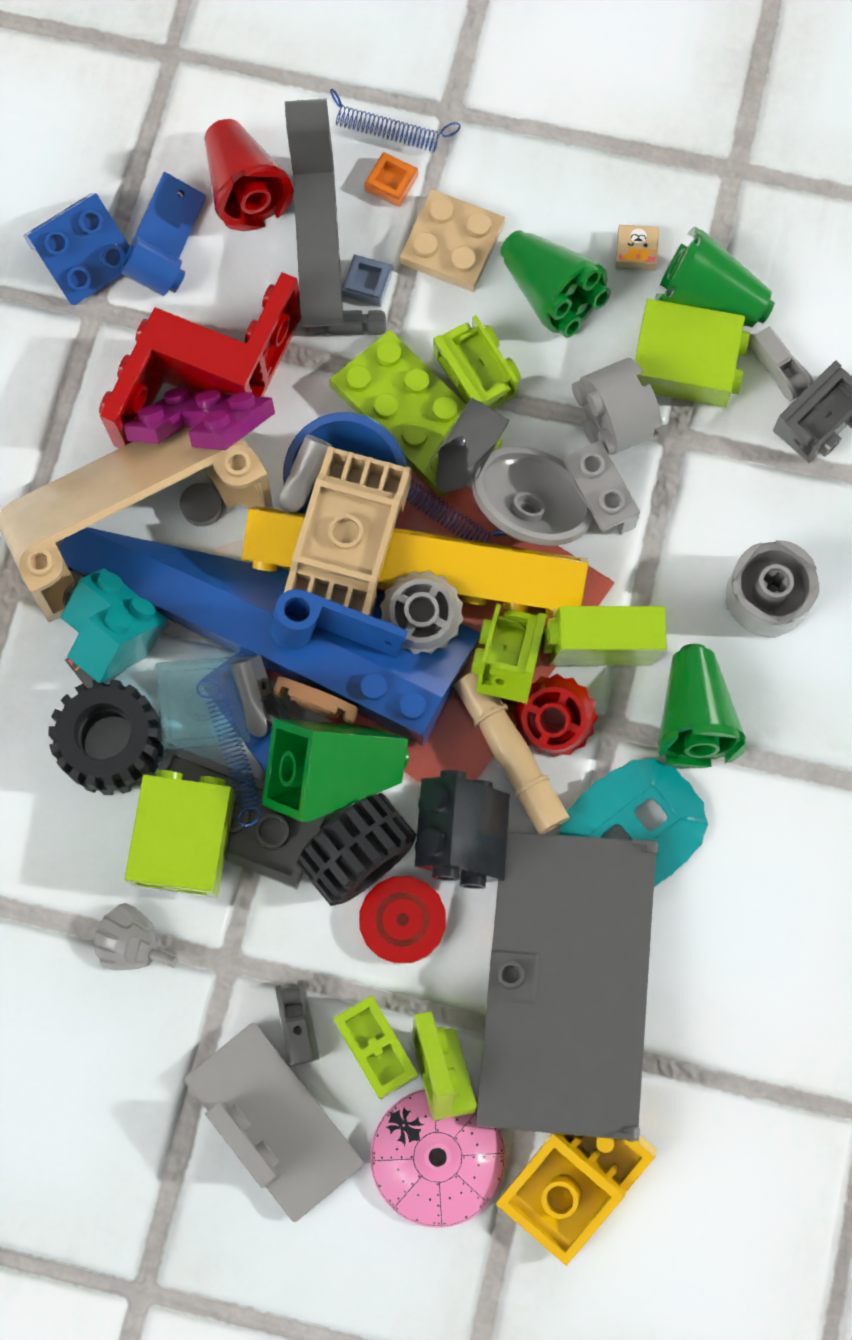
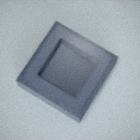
M354 254L342 287V296L381 306L393 272V265Z

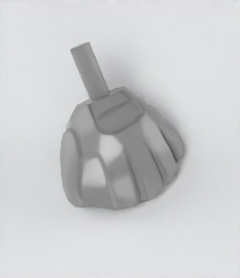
M127 903L119 904L105 915L98 925L99 929L95 932V953L100 959L101 966L105 969H139L149 966L153 961L175 968L178 963L177 957L157 950L158 937L153 924L143 913Z

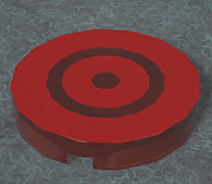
M411 876L391 877L377 883L365 896L359 911V930L366 946L379 959L395 965L413 964L428 958L440 945L446 930V910L439 894L426 882Z

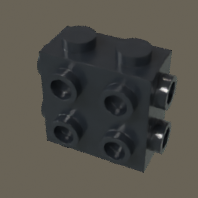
M458 770L440 771V777L422 778L418 801L419 815L414 867L431 871L432 878L436 880H460L459 886L469 889L486 888V882L504 881L510 794L494 789L493 783L490 781L466 779V773Z

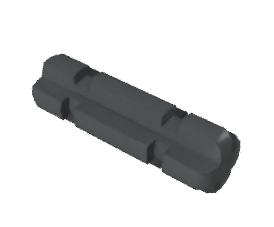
M343 310L344 325L306 327L310 335H324L325 331H330V335H363V331H369V335H383L386 331V315L382 310H368V314H362V310Z

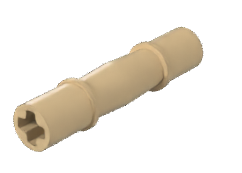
M469 673L459 679L453 686L472 717L474 727H480L495 759L516 789L514 793L515 798L520 800L539 835L555 829L570 817L552 788L549 776L541 773L527 743L506 713L509 709L508 706L503 704L499 697L477 693L476 688L479 675Z

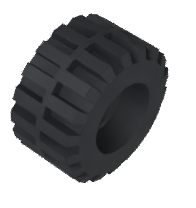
M111 679L110 684H105L104 681L98 683L96 680H92L93 687L87 689L82 683L75 687L78 693L76 696L71 698L66 694L60 700L65 705L62 711L54 709L51 718L56 724L55 726H49L48 736L53 740V744L49 745L51 753L57 758L58 761L56 763L75 783L80 784L87 791L95 793L98 790L103 795H113L114 790H119L122 794L130 792V785L136 782L141 786L143 774L145 775L148 771L154 774L159 767L156 759L157 757H163L165 750L161 744V741L165 739V732L160 724L162 721L144 695L142 696L130 684L125 687L119 680ZM107 717L126 719L130 724L131 732L128 743L121 752L107 759H95L88 756L85 750V740L90 728L96 722Z
M383 793L374 794L354 803L324 826L303 848L297 860V865L330 906L343 904L365 891L391 870L412 848L417 834Z

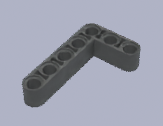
M327 98L285 101L286 129L294 184L302 327L344 325L335 174Z

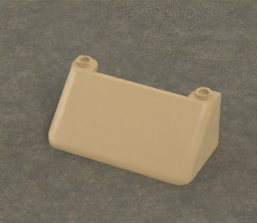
M184 426L160 444L131 442L3 507L0 512V531L30 593L47 621L50 623L61 617L65 609L64 603L69 589L71 590L77 586L55 544L56 542L202 469H205L213 486L218 490L227 511L235 506H243L247 509L253 506L273 508L268 474L259 457L243 438L227 450L195 448L191 446L188 431L195 426Z

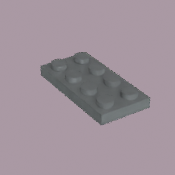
M171 744L168 745L158 767V770L183 774L182 780L199 782L200 776L221 778L226 780L225 786H230L234 792L253 785L247 784L233 788L252 779L232 784V782L249 775L230 779L243 772L239 771L229 774L236 770L233 768L228 770L227 768L229 767ZM255 778L251 781L256 782L252 787H257L253 792H259V794L255 795L256 793L236 797L255 788L235 793L225 861L297 890L304 874L297 865V860L306 844L323 828L328 814L311 822H301L268 808L261 803L255 806L261 813L259 820L251 826H242L238 821L241 810L258 803L239 807L257 798L238 801L255 795L254 797H261L256 801L263 800L265 781ZM256 809L246 810L242 813L240 822L242 824L254 822L258 817V811Z

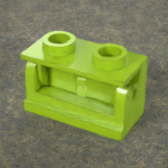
M476 315L472 316V328L469 323H464L443 335L434 337L433 354L466 405L471 398H474L495 410L517 397L521 376L513 360L509 357L504 359L497 347L500 345L493 329L489 325L483 326Z
M497 603L493 619L484 618L479 644L485 645V649L476 648L471 673L479 675L476 692L527 704L547 614L539 612L538 615L509 610L505 611L503 617L499 616L501 604Z
M373 995L333 1018L378 1099H384L419 1077Z

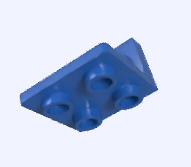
M97 193L88 194L23 235L30 248L36 250L71 305H76L122 276L119 271L130 247Z

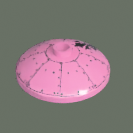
M425 1089L401 1098L382 1117L372 1139L370 1150L371 1171L380 1195L398 1215L410 1222L426 1227H451L475 1217L492 1201L501 1185L505 1172V1144L499 1128L476 1126L477 1100V1107L474 1113L433 1121ZM441 1148L446 1152L447 1160L444 1165L437 1167L430 1163L429 1153L431 1150Z

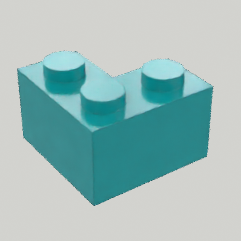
M105 568L79 580L60 617L79 633L67 657L98 683L147 658L168 621L167 618L155 609L151 602L140 598L123 583L119 576Z

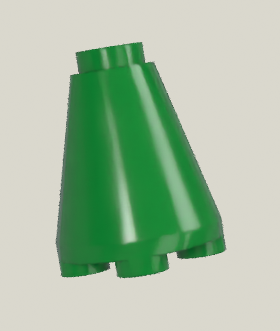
M522 230L511 233L503 242L500 254L504 258L506 267L540 322L552 333H560L565 338L572 337L578 332L582 322L594 309L603 307L609 300L611 290L606 286L608 281L607 271L595 260L535 234L524 233Z

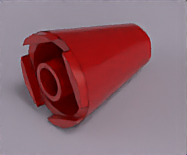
M222 119L214 122L207 129L204 141L215 211L229 229L245 232L263 228L266 226L264 220L274 214L278 219L292 203L294 189L288 174L238 121Z

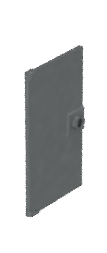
M507 832L504 881H498L477 1127L626 1140L628 1142L639 1141L640 1098L655 863L658 853V842L636 839L623 840Z

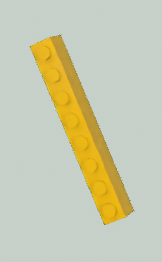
M262 506L249 508L241 559L253 561L252 568L264 571H277L278 565L291 567V560L306 513H290L285 510ZM394 528L377 588L386 590L394 585L397 578L406 577L412 571L417 573L430 571L435 576L445 577L449 585L457 588V594L462 595V602L486 605L487 599L504 602V609L528 612L529 606L546 608L545 614L553 617L560 606L582 605L588 558Z

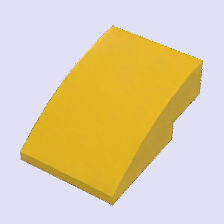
M551 1133L499 1198L496 1205L567 1266L625 1197L629 1188L654 1160L657 1149L641 1135L639 1141L628 1142L626 1140Z

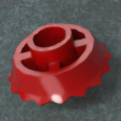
M559 674L551 677L540 676L531 685L527 704L517 702V708L513 713L517 721L516 728L527 745L532 746L538 754L547 753L552 757L561 754L571 755L576 749L585 747L587 739L594 734L593 725L598 719L594 711L596 701L589 697L587 687L578 685L574 678H563Z

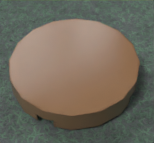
M278 677L273 688L274 695L284 698L285 693L288 692L287 695L291 696V701L295 702V705L330 719H338L340 713H342L343 717L341 720L346 724L354 723L359 710L356 706L342 699L287 678Z

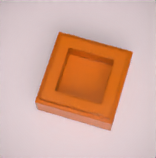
M383 152L366 179L364 189L400 207L418 177V168Z

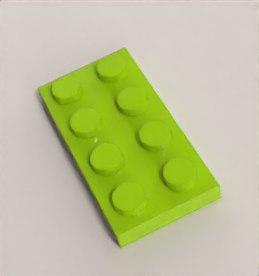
M389 330L329 379V385L356 413L366 415L385 426L399 442L407 465L442 498L450 491L444 492L436 488L438 453L429 467L428 465L450 426L466 404ZM501 439L498 440L493 451L502 447Z

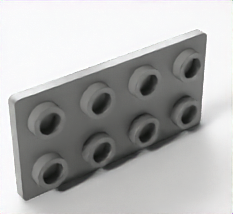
M255 1023L249 1024L185 1077L186 1084L206 1108L207 1112L205 1115L259 1186L268 1189L293 1222L301 1219L364 1165V1161Z

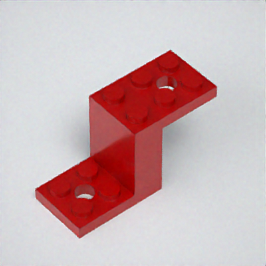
M281 272L276 284L268 286L262 300V307L264 309L258 321L252 320L245 334V343L154 307L149 319L141 321L135 337L137 343L131 354L125 355L121 360L117 372L118 380L112 392L107 391L104 394L99 406L100 418L114 447L121 448L133 442L127 441L123 425L138 416L137 413L140 409L153 405L164 382L178 388L185 387L191 392L219 390L220 394L230 395L250 392L253 396L263 397L301 319L297 278Z

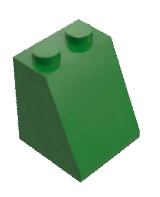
M274 718L262 805L301 822H311L356 803L361 799L402 783L404 769L408 764V739L365 725Z

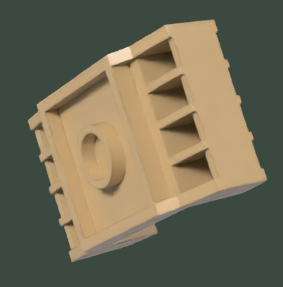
M328 446L294 550L284 592L293 589L304 590L372 617L378 598L376 587L398 513L403 512L411 484V468Z

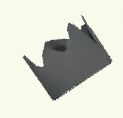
M471 398L450 426L428 465L429 467L438 453L436 488L444 492L462 489L468 483L470 484L479 465L478 479L494 447L510 422L509 419L482 402Z

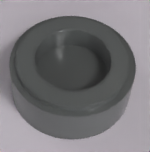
M195 483L187 487L182 493L180 508L183 516L189 523L205 527L215 523L220 518L223 511V502L218 490L208 483Z

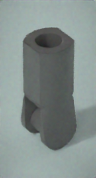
M255 654L240 658L230 663L229 666L241 702L243 703L247 728L252 735L262 737L270 729L272 730L273 719H283V714L272 694L273 692L261 655Z
M300 980L298 981V986L282 989L281 985L275 986L289 1065L294 1066L319 1060L304 981ZM302 1003L304 1015L288 1019L286 1006Z

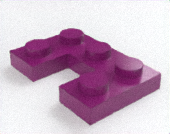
M179 387L165 392L164 398L154 405L140 409L137 413L138 416L123 425L127 441L160 444L184 426H195L188 431L192 447L227 450L274 415L275 409L272 398L256 397L250 392L230 395L220 394L219 390L191 392L185 387Z

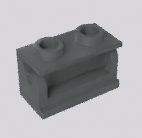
M837 360L779 415L773 428V432L808 463L819 453L824 457L830 454L842 440L838 434L847 425L852 428V376L841 367L842 365Z

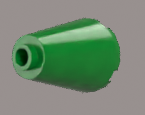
M694 226L687 233V235L694 239L688 247L681 243L676 250L660 282V286L666 288L664 294H656L655 300L745 316L744 326L751 328L757 322L763 324L768 319L775 304L774 301L770 300L772 291L707 233Z
M687 644L672 656L658 739V754L660 757L663 754L665 755L666 763L682 768L712 767L711 759L724 757L725 764L732 762L745 752L747 748L746 737L717 658L712 650L705 648L702 644Z

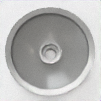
M506 447L495 450L489 456L478 479L480 467L473 477V494L484 515L502 532L522 542L541 546L567 544L584 535L594 519L569 474L564 461L544 451L527 447Z

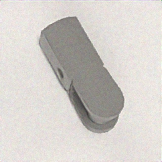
M768 326L750 339L748 346L770 373L787 400H794L797 397V392L803 388L807 389L813 383L810 373L791 354L772 327ZM786 369H789L793 374L789 379L783 373Z
M310 434L305 436L290 470L291 474L288 476L280 493L279 503L283 510L294 513L306 504L316 478L320 473L328 446L332 447L331 444Z

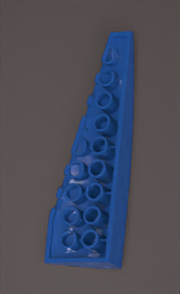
M89 527L64 538L58 548L69 570L86 577L105 568L119 576L123 583L140 598L151 602L155 609L165 618L235 653L241 652L244 657L260 654L265 668L287 679L342 699L359 708L357 714L423 747L454 690L453 685L460 679L480 639L481 633L460 624L458 626V636L450 639L447 647L437 648L432 654L420 652L415 655L408 649H400L398 656L394 657L315 627L311 639L305 646L294 650L284 649L271 638L269 627L276 601L284 593L290 571L277 569V571L258 570L252 568L253 563ZM377 591L378 598L372 617L381 619L382 611L380 604L385 599V592Z

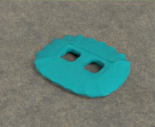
M651 758L631 760L624 766L612 770L604 778L596 781L566 811L570 818L561 825L559 834L601 838V835L611 827L618 825L631 840L658 842V853L655 863V887L673 875L702 845L708 822L705 815L704 802L695 793L691 784L680 775L675 767ZM647 799H653L667 816V820L653 831L647 830L634 813V810Z

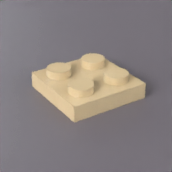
M431 189L399 256L400 264L474 292L503 230L505 217Z

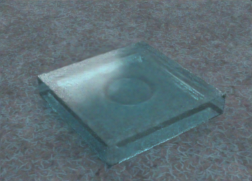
M243 656L160 662L155 664L163 751L220 746L238 738L232 737L220 742L218 741L236 734L237 732H232L217 737V735L229 732L236 727L215 732L234 723L214 728L215 725L223 724L233 718L223 719L212 723V721L225 718L232 713L211 718L230 709L209 713L224 708L229 704L208 709V707L221 704L227 699L206 704L225 695H219L210 699L201 697L197 693L196 688L197 684L204 679L216 681L220 687L219 694H227L225 698L229 700L226 703H230L228 707L232 708L229 712L234 713L230 717H235L232 721L237 722L233 726H238L234 731H239L237 735L241 736L238 739L242 740L240 744L251 742L243 703L241 702L229 666L230 663L243 658ZM205 681L198 686V691L204 696H213L217 694L218 686L213 682ZM241 741L232 742V743H229V744H226V745H235V744H238V743L241 742Z

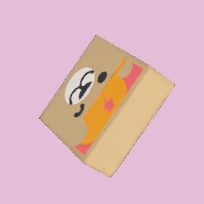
M619 224L615 268L656 270L659 227Z

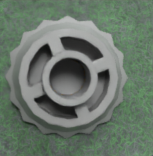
M412 571L406 577L397 578L394 585L386 589L385 599L380 604L382 611L381 619L408 631L401 649H408L414 655L420 652L432 654L437 648L447 647L450 639L458 636V626L464 620L461 613L463 602L457 596V588L449 585L445 577L435 576L430 571L424 573Z

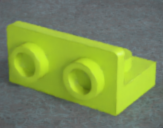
M432 1011L414 1014L411 1040L432 1120L436 1121L474 1113L477 1103L456 1030L454 1028H436Z

